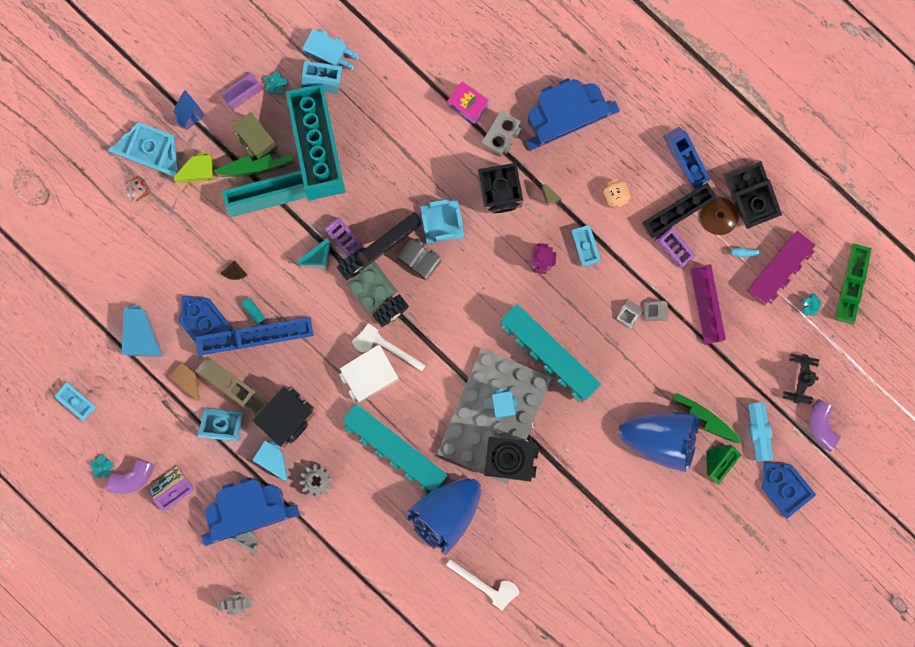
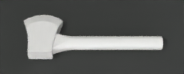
M369 323L352 340L354 347L360 352H368L372 349L373 343H376L420 371H423L426 367L419 360L385 340L378 333L379 330Z
M451 559L446 564L447 567L486 593L492 599V604L502 611L511 600L519 595L517 586L510 581H501L497 591Z

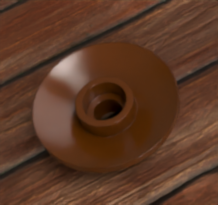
M717 197L716 200L703 207L700 214L703 227L714 235H725L731 232L736 227L739 218L738 210L734 203L722 197ZM718 212H722L724 214V217L722 219L717 217Z

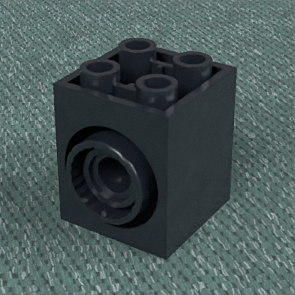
M517 163L478 169V179L485 214L504 213L522 207L523 195Z
M283 386L252 420L283 448L288 443L292 444L309 425L308 421L315 415L312 411L314 407L305 399L301 401L298 398L300 394L291 386L289 388Z
M489 437L484 476L531 482V479L536 477L537 466H533L534 459H538L539 447H535L536 442ZM504 454L512 455V464L506 465L503 463L502 457Z

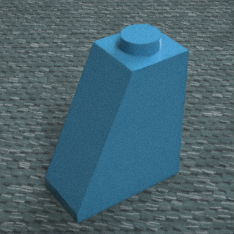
M129 305V308H124L121 354L124 356L163 357L162 349L146 310L141 309L139 305Z

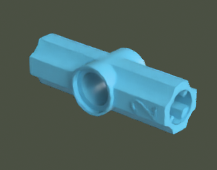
M765 402L748 404L751 422L749 430L751 440L754 443L756 462L773 460L771 446L772 430L767 419Z

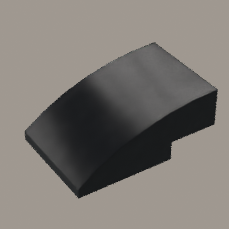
M756 160L723 173L731 197L746 229L782 215L762 161Z

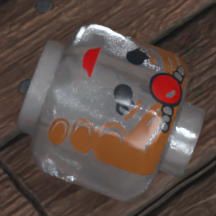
M136 176L124 183L122 192L129 203L138 204L150 197L152 186L147 178L143 179L140 176Z

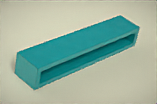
M301 170L222 191L225 208L230 218L307 198Z
M357 403L342 421L345 424L343 428L351 434L356 432L360 435L359 440L366 446L369 444L376 448L374 452L380 457L387 456L391 460L389 464L397 470L401 467L406 471L404 475L412 482L415 479L420 482L421 485L419 487L429 494L430 491L432 492L437 489L448 476Z

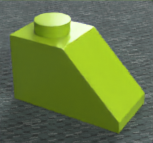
M206 152L197 153V156H192L174 176V181L177 184L215 181L213 157Z

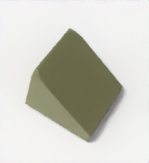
M546 184L542 186L547 206L561 202L562 199Z

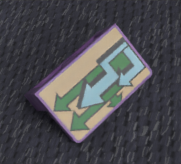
M176 466L147 487L153 501L163 512L195 490L179 466Z

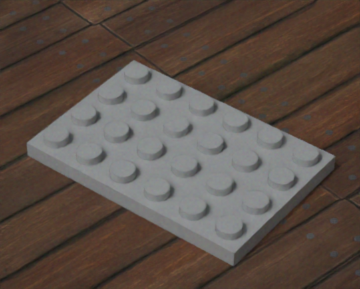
M481 348L437 455L484 474L489 437L526 441L552 377ZM507 389V392H512V396L516 395L517 407H514L515 416L495 419L492 394H495V390ZM504 454L502 461L504 464L510 465L513 462V457L510 454ZM492 477V478L497 479V480H499V481H501V482H504V483H506V484H508V482H509V480H510V479H503V478H495V477Z

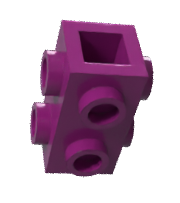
M538 243L537 246H533L531 270H535L537 274H547V271H550L552 266L556 264V252H553V247H549V244Z

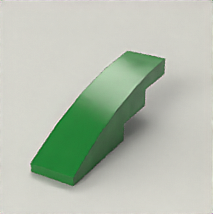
M291 153L274 161L270 154L255 161H252L250 155L214 171L218 177H243L275 171L292 165L295 162Z
M852 244L835 317L836 321L852 325L856 322L858 305L861 302L863 286L867 277L872 249L870 247Z
M678 393L674 394L673 402L688 407V414L698 415V419L705 422L702 430L734 443H741L740 437L711 411Z

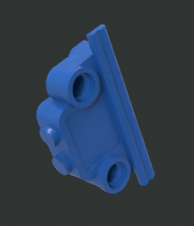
M567 78L560 81L559 85L554 88L548 86L541 90L542 93L538 100L539 106L532 108L528 115V123L536 136L525 141L529 150L532 151L616 114L620 110L616 101L609 104L606 103L600 88L596 84L589 83L583 87L579 80Z
M251 477L240 480L241 484L235 486L233 483L224 485L222 490L216 494L217 503L210 504L205 510L210 532L201 535L204 546L300 516L298 505L285 507L283 492L279 487L268 485L263 488L260 482L252 480Z

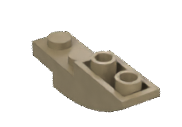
M208 356L195 371L254 417L268 404L254 390Z

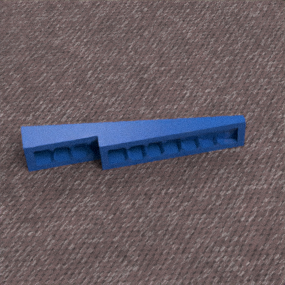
M311 317L197 336L195 337L197 354L201 356L314 335Z

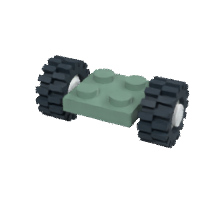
M362 247L345 258L337 266V269L346 280L356 275L347 283L348 287L369 314L373 313V317L379 325L384 327L404 313L409 306L400 294L388 301L398 291L375 261L367 267L361 266L356 261L355 256L365 249V247Z

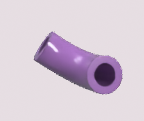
M817 399L810 415L811 430L816 441L827 451L831 452L841 437L831 429L829 424L834 408L826 402Z
M136 460L133 470L128 474L118 475L112 473L107 484V492L127 494L137 491L148 482L155 465Z

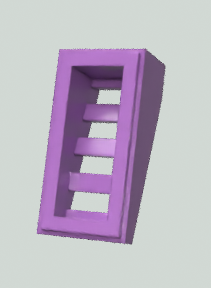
M340 217L325 228L328 235L347 257L364 247ZM341 225L342 228L333 234L332 231ZM346 231L347 234L338 240L337 237ZM351 237L352 240L343 246L342 243ZM356 243L357 246L348 252L347 249Z
M672 227L655 238V241L680 268H683L696 256ZM671 235L672 237L665 242L664 239ZM676 241L677 243L670 248L669 245ZM681 246L682 249L677 254H675L674 251H676ZM686 252L687 255L680 260L679 257Z

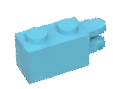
M312 29L302 48L303 52L324 64L341 65L349 70H353L354 66L350 62L343 60V58L347 55L352 59L358 60L360 56L347 49L343 40L339 38L332 39L328 37V33L321 29H318V31Z

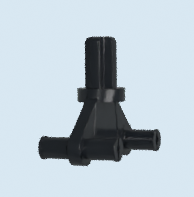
M791 353L789 357L794 358H789V361L798 362L801 365L797 390L795 393L784 391L782 398L792 400L796 404H800V402L811 404L812 401L810 400H813V397L806 396L804 393L807 387L812 386L819 379V377H816V373L810 370L809 366L818 367L819 363L815 362H819V359L811 358L807 354L797 355Z

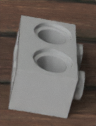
M501 110L483 139L481 146L500 157L503 153L507 154L512 146L510 144L512 138H517L522 130L520 128L521 121ZM508 122L513 125V128L510 131H506L502 125ZM494 139H501L503 145L500 147L494 146L492 143Z

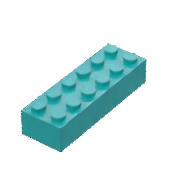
M323 83L286 91L308 201L346 193Z
M517 303L501 319V329L508 336L512 334L516 338L514 342L520 348H527L530 351L528 355L535 362L539 360L544 365L542 368L550 376L553 373L558 378L556 382L562 388H569L572 391L570 395L577 402L580 400L585 402L601 385L586 368Z

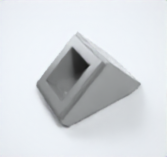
M627 300L615 319L632 329L643 309Z
M666 301L644 302L645 321H668V303Z

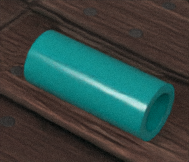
M251 297L242 302V306L257 326L266 320Z

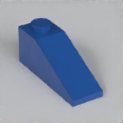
M184 90L173 112L177 116L174 120L180 127L185 126L188 130L205 115L189 93Z
M678 127L663 136L670 152L693 189L710 180L686 131Z

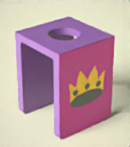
M461 81L447 101L448 107L473 124H476L488 107V99L463 81Z

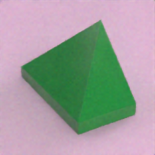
M731 444L706 451L707 475L719 485L742 454Z

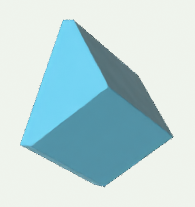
M205 408L198 437L240 442L243 412Z

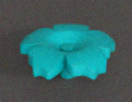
M280 72L272 73V77L266 76L264 80L265 85L268 86L265 90L272 94L274 92L277 95L282 94L284 90L282 86L287 85V80L281 77Z
M810 293V297L803 298L802 304L805 306L802 313L806 316L818 314L821 300H818V296L815 293Z
M100 455L97 457V461L92 460L90 463L91 469L94 470L92 475L95 478L102 477V475L104 478L110 477V468H113L114 465L109 459L106 460L105 455Z

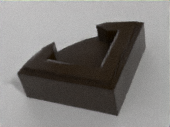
M236 261L232 262L221 272L224 277L231 280H240L248 276Z

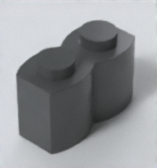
M410 238L397 255V258L421 277L428 280L441 263L439 260L440 255L433 250L429 252L423 248L425 244L419 239L413 240Z

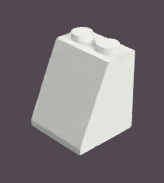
M380 345L340 368L342 373L339 374L343 383L349 384L351 388L349 393L354 401L358 400L359 403L400 381Z

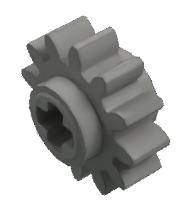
M314 464V470L307 467L308 474H301L305 481L299 483L306 486L303 488V492L309 490V497L316 493L318 499L321 492L327 496L326 489H333L329 482H333L334 479L328 478L331 471L325 473V466L318 470V466ZM315 476L322 479L319 487L312 484Z
M243 594L225 596L226 600L217 602L218 611L227 610V615L245 613L244 608L253 607L252 598H243Z

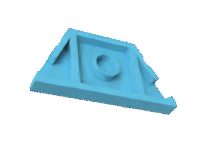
M140 122L132 127L129 133L123 135L121 140L108 150L110 153L173 177L178 173L175 136Z

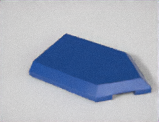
M182 296L179 323L194 341L197 336L226 332L233 329L209 298Z
M764 462L762 490L786 519L816 496L815 492L793 465Z

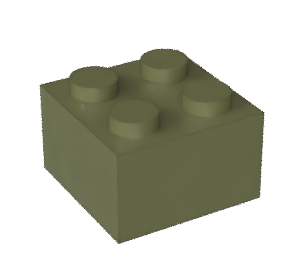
M252 112L233 125L236 130L233 134L242 145L246 143L245 149L253 160L272 154L278 149L274 140Z

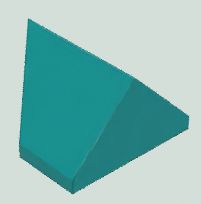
M326 238L297 260L300 267L327 270L330 251L329 240Z

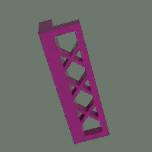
M709 264L704 267L690 269L704 345L723 342L726 340L712 265Z

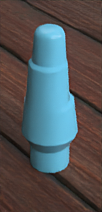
M743 247L731 248L730 255L737 256L738 258L759 255L760 253L759 250Z

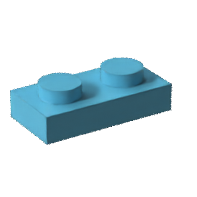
M590 225L571 230L582 267L601 262Z
M68 382L54 396L84 422L97 408Z

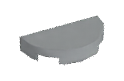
M252 531L227 539L254 554L257 552L258 541Z

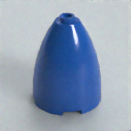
M681 412L646 414L627 420L623 425L621 424L619 436H621V440L644 458L661 466L686 472V469H690L696 449L695 442L699 419L698 415Z
M469 478L461 479L443 485L417 501L405 513L406 519L408 521L412 520L415 527L414 531L433 549L440 548L442 554L446 555L458 543L469 527L479 504L481 485L474 478L472 480Z

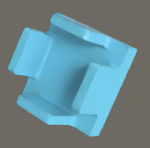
M442 200L430 202V205L420 206L427 245L464 238L458 200Z

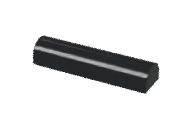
M707 182L642 222V225L649 237L653 239L713 202L717 197Z
M416 212L412 213L355 256L356 261L361 266L367 267L421 226L422 223Z

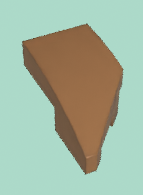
M181 362L169 377L194 399L199 401L200 380L190 368Z

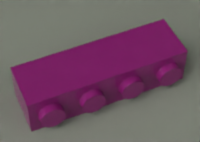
M797 230L747 289V292L763 305H766L768 302L772 304L778 296L776 292L779 288L784 289L790 282L789 276L792 273L796 275L802 268L800 263L804 258L808 260L815 252L812 250L815 244Z

